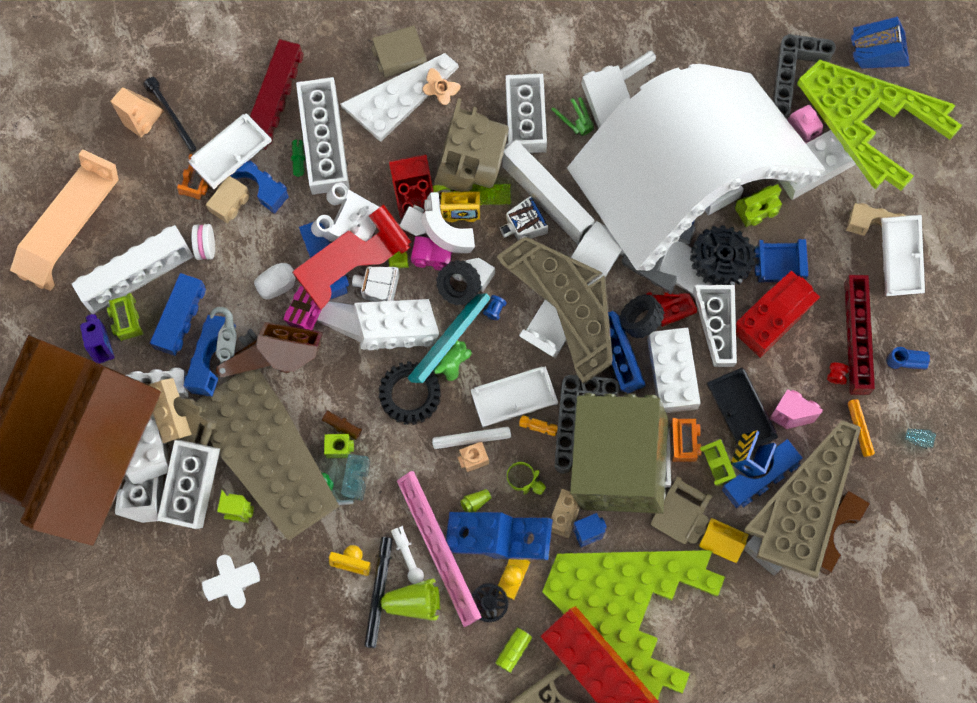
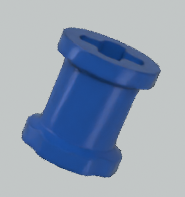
M491 295V302L487 309H484L483 314L492 320H499V314L507 302L501 297Z

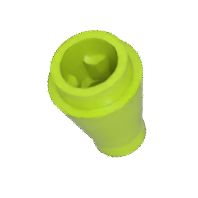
M484 489L464 496L460 503L465 512H476L492 498L489 491Z

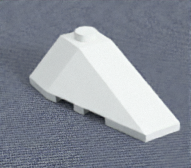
M328 302L322 309L317 322L359 342L362 340L353 309L354 305Z
M126 475V482L117 494L116 515L142 523L158 521L157 518L163 495V475L136 484H132Z

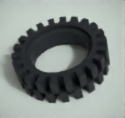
M407 361V364L404 365L402 362L399 363L398 367L394 365L391 367L390 372L387 371L385 373V377L381 379V386L379 385V399L383 410L391 419H395L398 423L403 422L404 425L409 423L416 425L419 421L421 423L424 422L425 418H430L432 413L436 412L437 405L440 404V385L433 371L424 381L428 388V397L421 407L414 410H405L393 402L392 389L400 379L408 377L417 367L418 362L412 364L411 361Z

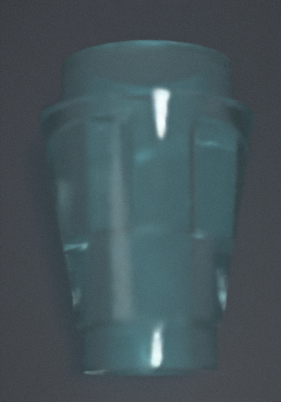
M907 428L905 440L925 449L933 448L936 433L931 432L932 430Z

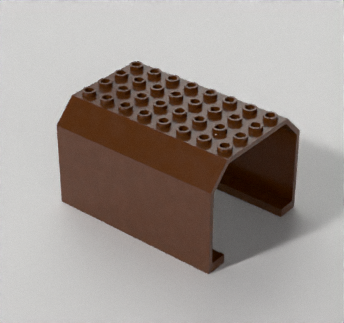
M28 335L0 396V501L26 508L20 523L33 530L93 546L97 541L162 391L99 363Z

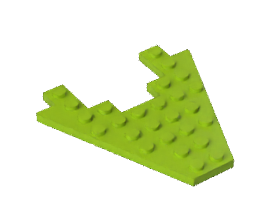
M710 550L557 554L542 593L563 614L576 606L658 700L663 686L683 694L690 673L651 658L658 638L639 631L652 593L672 601L678 583L681 582L718 597L725 577L706 569L712 554Z

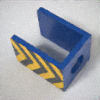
M757 430L741 435L731 460V465L749 478L766 474L777 445L770 443L758 447L754 460H750L749 458L759 435Z

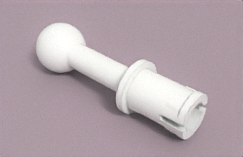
M403 526L391 530L398 547L396 550L401 549L408 566L409 581L413 584L421 582L424 578V573L420 568L416 567L408 547L411 545V542H408Z

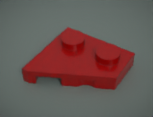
M652 292L646 293V295L653 296L663 307L664 318L661 321V327L697 313L698 309L689 293H664V295H652Z

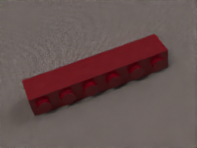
M282 39L278 40L250 115L251 119L272 141L274 137L273 131L280 122V112H283L285 109L286 96L291 93L292 80L297 77L298 64L302 62L304 56L300 44ZM270 142L269 144H267V145H266L264 148H262V149H263V150H267L268 145H271L272 142Z

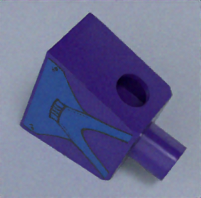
M95 314L86 316V322L82 323L80 327L84 347L94 362L99 364L115 359L108 332L100 319H97Z

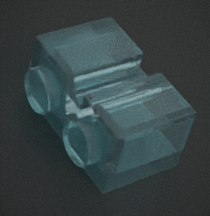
M348 454L341 490L343 498L363 501L366 484L362 478L368 477L370 468L369 457Z

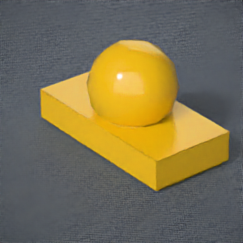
M356 545L346 547L343 555L334 552L330 553L329 564L331 567L364 576H369L371 570L370 562L361 560L363 553Z
M509 559L498 584L504 589L508 598L515 599L531 563L530 561Z

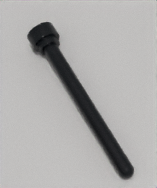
M156 77L146 79L143 82V86L147 92L154 94L191 152H195V144L160 92V83Z

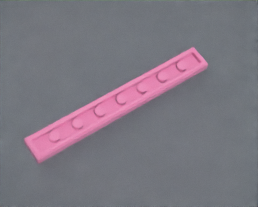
M414 471L408 472L397 480V483L463 626H469L482 617Z

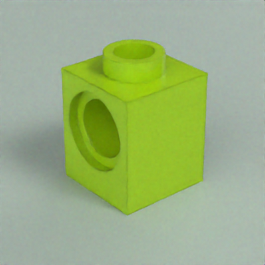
M325 434L324 454L326 458H350V452H354V440H351L349 434ZM339 442L345 444L341 450L334 449L335 445Z

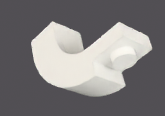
M430 193L429 197L425 200L426 211L421 217L427 235L435 244L447 251L471 253L475 247L473 228L458 229L448 225L441 215L439 194Z

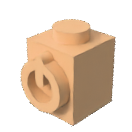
M482 441L459 450L460 456L457 457L461 468L465 467L467 472L489 464V458Z

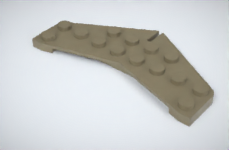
M528 237L521 238L497 255L503 266L556 308L576 373L582 383H586L611 365L613 358L605 276H602L588 286L590 282L603 274L601 271Z

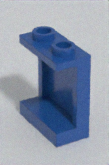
M798 239L797 243H764L763 240H759L757 246H754L755 258H757L755 276H758V282H779L790 271H793L798 277L807 279L806 239Z

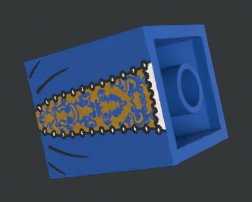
M899 17L853 27L854 35H851L853 46L856 47L853 56L855 63L858 62L861 69L910 66L906 34Z

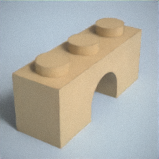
M855 203L850 212L846 231L865 236L870 225L877 224L882 227L881 218L906 215L890 213L883 208L875 209L864 203Z
M174 378L149 384V386L162 391L153 412L162 443L172 442L192 435L186 416H179L174 409V399L179 397Z

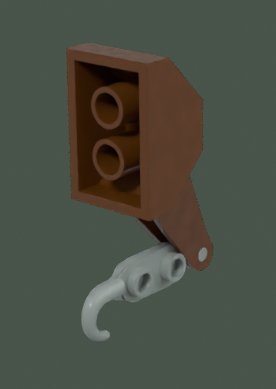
M217 307L210 313V318H213L218 312L225 315V323L218 333L216 355L220 360L216 373L220 377L272 366L273 369L283 373L295 372L316 358L322 343L323 332L264 322L257 340L235 353L237 333L233 324L232 313L224 307Z

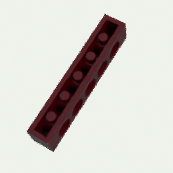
M849 275L844 282L848 366L850 367V395H870L875 389L869 275Z

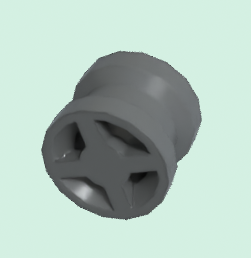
M250 328L245 336H240L238 339L245 347L257 340L258 336Z

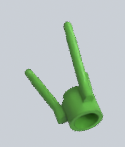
M579 97V102L584 116L575 99H571L580 117L575 121L576 126L552 107L551 110L571 127L576 135L580 133L581 136H585L594 129V124L581 97Z

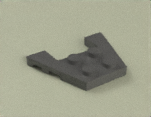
M691 225L689 229L685 230L679 236L678 241L690 244L696 230L695 226ZM624 254L622 259L624 266L641 277L644 276L652 284L663 288L668 294H672L677 277L659 272L664 256L659 258L651 270L646 271L636 270L626 254Z

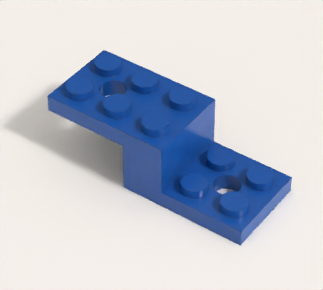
M449 512L446 542L452 554H483L494 559L548 560L553 519L513 518L501 512ZM468 528L469 534L464 538L463 532ZM530 534H533L534 540L528 544L527 539Z

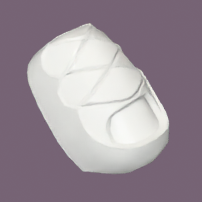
M287 263L276 264L255 279V287L263 299L275 298L289 291L294 286L295 276L292 273L294 270L291 265Z

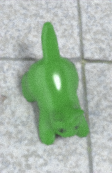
M458 340L434 368L435 374L443 373L449 381H453L458 377L459 365L469 359L472 354L470 349L466 350L465 342Z

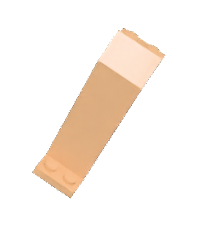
M85 150L79 153L81 167L21 241L14 256L10 271L16 273L24 281L29 280L41 289L45 288L49 291L53 289L55 284L52 277V269L55 262L118 182L115 164Z

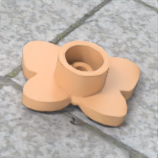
M431 68L426 78L428 83L423 86L422 90L428 96L436 95L442 105H448L450 96H454L461 86L458 83L442 79L438 71Z

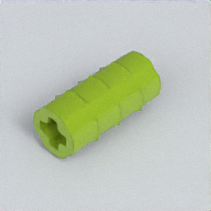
M516 628L495 664L511 673L533 637L520 628Z

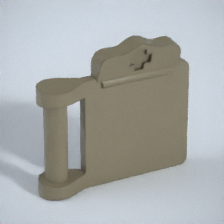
M180 396L175 398L174 409L179 416H186L192 434L179 440L195 443L202 424L205 427L199 444L207 446L212 429H215L217 422L201 416L202 407L196 404L193 399H185ZM174 441L168 442V444L173 446Z
M677 476L665 496L664 514L656 513L650 525L682 544L687 542L696 544L706 531L709 518L703 512L712 495L700 492L681 481L682 478ZM679 488L702 501L700 507L676 494V489Z

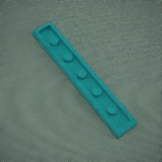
M487 293L477 294L464 307L408 376L411 383H423L488 303L490 297Z

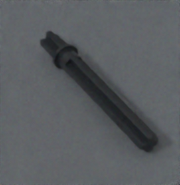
M381 537L379 554L376 555L378 558L364 643V646L367 648H375L377 644L382 612L381 600L384 597L389 562L392 560V557H390L392 538Z

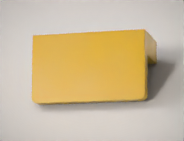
M711 518L699 546L737 563L749 534Z

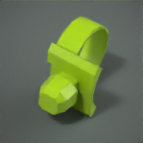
M517 462L509 467L507 481L513 489L523 491L524 495L531 488L538 495H542L546 489V486L540 480L537 481L539 470L534 473L533 468L529 464ZM516 465H525L533 473L532 482L523 488L513 486L508 479L509 471Z

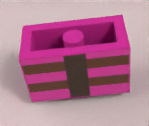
M300 286L294 294L293 301L285 312L283 320L289 326L312 330L322 309L320 310L305 289Z

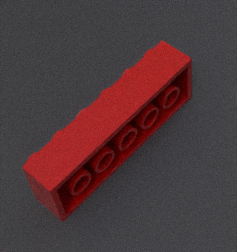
M576 606L570 608L540 636L597 703H659L655 696Z

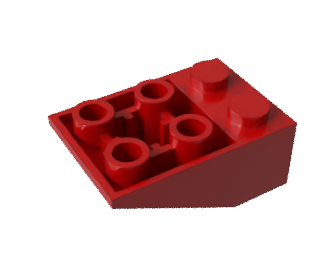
M421 154L390 160L389 166L400 219L404 217L409 206L413 208L416 205L424 209L425 212V200L429 197L430 193H434L427 155Z

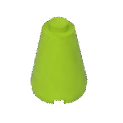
M427 579L385 593L381 600L382 609H385L388 614L431 621L437 620L439 615L435 614L436 610H440V594L438 586L434 587L433 585L436 582L435 579Z

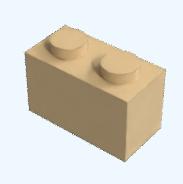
M229 176L214 193L206 206L210 213L228 223L236 217L241 205L248 201L250 193L245 185Z

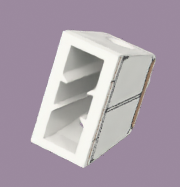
M367 267L365 277L353 276L352 286L362 288V298L372 302L394 301L400 275L399 269L396 267Z

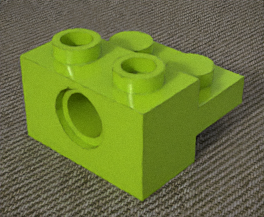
M778 184L767 186L737 201L735 210L745 227L749 225L756 226L763 221L762 219L766 217L772 218L779 213L782 206L779 195L782 190Z

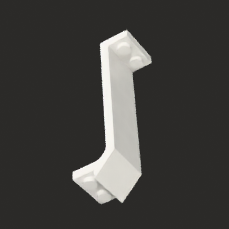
M596 221L584 235L571 258L603 273L590 282L589 286L602 276L606 277L619 255L624 256L625 253L609 229ZM544 300L527 330L523 329L519 335L554 358L557 357L566 342L557 310L546 300Z

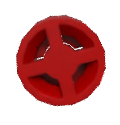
M830 363L829 369L831 372L828 374L827 380L835 384H846V374L849 373L850 367L842 363Z

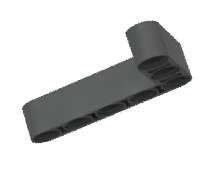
M787 34L783 37L778 51L773 103L784 113L786 119H788L791 111L796 60L812 62L822 60L829 62L836 49V45L832 40ZM779 95H785L786 98H782Z
M567 375L564 377L561 387L554 463L557 472L566 474L572 468L577 396H583L584 393H592L596 396L614 394L617 397L620 387L615 379L593 377L586 383H582L578 375ZM569 382H572L575 384L576 387L574 389H568L565 385ZM588 384H592L595 386L596 389L594 391H588L586 390L585 386ZM607 386H612L615 389V392L608 393L606 392L605 388ZM570 401L574 404V407L568 409L563 404ZM568 420L573 425L570 428H565L562 422ZM566 439L570 441L571 445L569 447H562L560 442ZM561 459H566L569 462V465L566 467H561L558 464V461Z

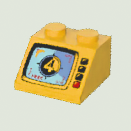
M480 191L442 192L440 205L442 218L447 222H456L457 220L474 222L480 220Z

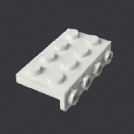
M429 299L355 303L353 306L362 339L360 343L362 350L393 349L396 347L411 348L413 346L428 347L435 344L439 336Z

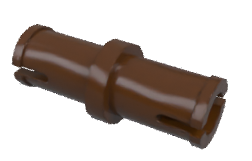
M329 410L326 411L322 418L323 422L336 428L337 432L349 434L355 440L358 439L362 432L361 428L349 423L348 419L345 417L342 419Z

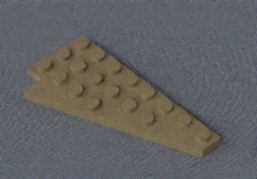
M841 420L745 527L744 532L762 538L757 558L815 579L818 577L861 427Z

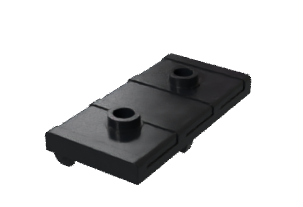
M743 367L707 382L706 385L737 445L742 434L756 430L759 431V435L753 450L778 439L777 432Z

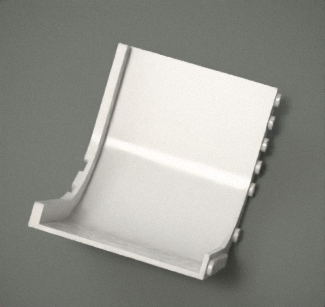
M692 64L683 70H680L678 67L642 85L640 92L632 98L628 96L617 106L567 167L635 269L646 271L651 270L655 266L659 258L667 253L669 247L679 240V236L691 227L692 222L703 214L710 204L727 192L735 190L745 183L759 179L815 183L821 179L822 174L826 171L751 73L705 64Z

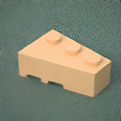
M124 87L111 100L124 126L141 138L151 130L152 125L164 112L163 108L150 99Z

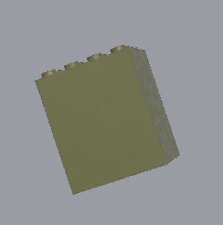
M584 393L583 396H577L570 494L583 510L664 514L669 419L661 399L657 398L656 395H645L644 398L633 394L616 397L614 394L596 396L592 393Z

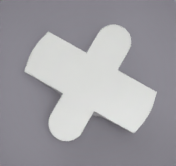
M222 555L217 559L220 575L203 581V591L208 601L228 596L234 608H242L246 603L243 591L249 585L260 581L258 569L254 562L235 569L231 557Z

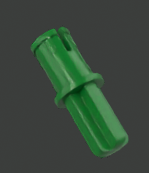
M293 140L291 142L292 156L290 157L293 163V175L300 177L304 175V161L306 159L303 151L304 142L299 140L297 147V140Z

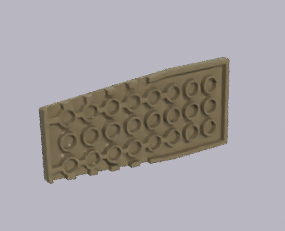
M259 369L238 373L215 388L213 397L204 395L195 401L196 404L202 407L201 416L217 422L209 438L212 445L220 449L219 455L288 541L339 507L287 410Z

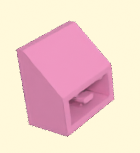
M787 389L772 413L770 420L785 429L814 423L823 409L819 408L820 406L816 402L807 401L802 398V395L797 391Z

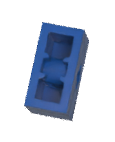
M595 513L574 522L573 532L580 548L603 539L607 527L603 517L599 518L598 514Z

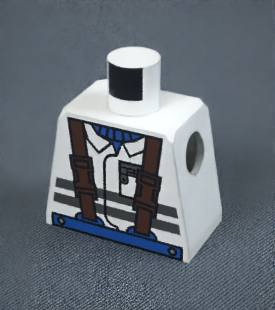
M532 196L506 213L508 224L500 227L504 238L514 233L517 240L524 237L531 239L548 233V225Z

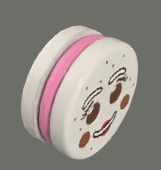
M198 224L192 227V248L196 260L214 258L215 239L210 224Z

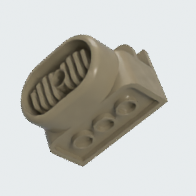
M458 98L450 120L434 185L444 186L458 192H469L473 184L492 188L502 162L509 127L505 124L488 120L486 116L476 113L477 107L473 106L472 112L461 109L462 99Z

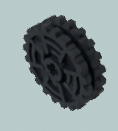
M721 225L720 228L712 226L711 230L705 229L703 235H698L694 247L691 249L693 255L690 256V261L694 262L691 267L697 270V277H703L704 283L710 282L711 285H735L736 283L740 285L743 279H747L748 274L755 265L753 259H755L756 253L752 252L754 249L753 244L748 243L750 239L743 237V232L734 231L733 227L726 229L725 225Z

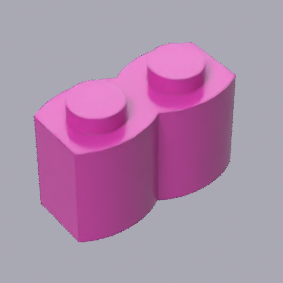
M415 237L411 256V263H414L415 266L420 268L432 266L435 270L441 271L443 267L451 262L452 252L439 247L430 238Z

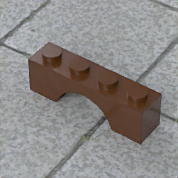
M850 491L841 495L820 572L825 575H829L833 571L841 556L834 544V534L837 527L846 523L857 524L870 504Z

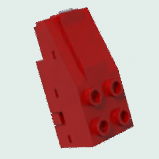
M790 271L736 322V336L761 358L820 299V296L813 291V286L803 277H798L793 271Z

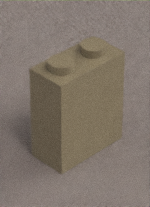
M415 25L372 38L373 46H370L373 56L378 58V62H376L379 73L383 72L384 78L407 72L426 63V56Z

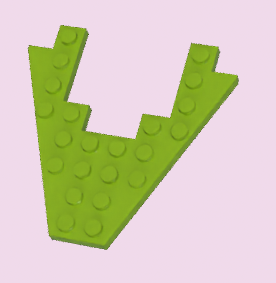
M819 60L800 77L797 83L842 144L845 152L850 155L875 190L886 180L902 191L914 177V175L868 144L874 138L876 132L865 125L863 121L878 107L892 117H895L904 108L949 140L962 127L960 123L948 116L956 106L952 103Z

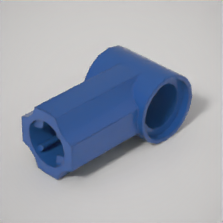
M897 347L888 354L886 362L893 369L904 367L926 370L930 362V355L925 351L907 350L904 347ZM894 355L900 356L901 361L896 360Z

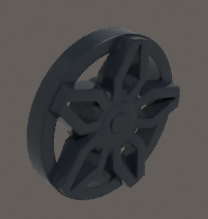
M493 583L482 584L471 595L473 600L476 595L477 599L481 601L476 605L477 608L480 605L483 608L478 610L479 613L486 611L488 618H480L479 620L498 621L508 610V596L499 585ZM491 587L488 594L482 588ZM494 588H496L495 596L491 594ZM478 591L484 594L483 598L480 597ZM499 591L504 596V599H497V597L499 596ZM498 602H503L505 605L499 606ZM496 608H504L503 612L497 617ZM490 611H494V618H492Z

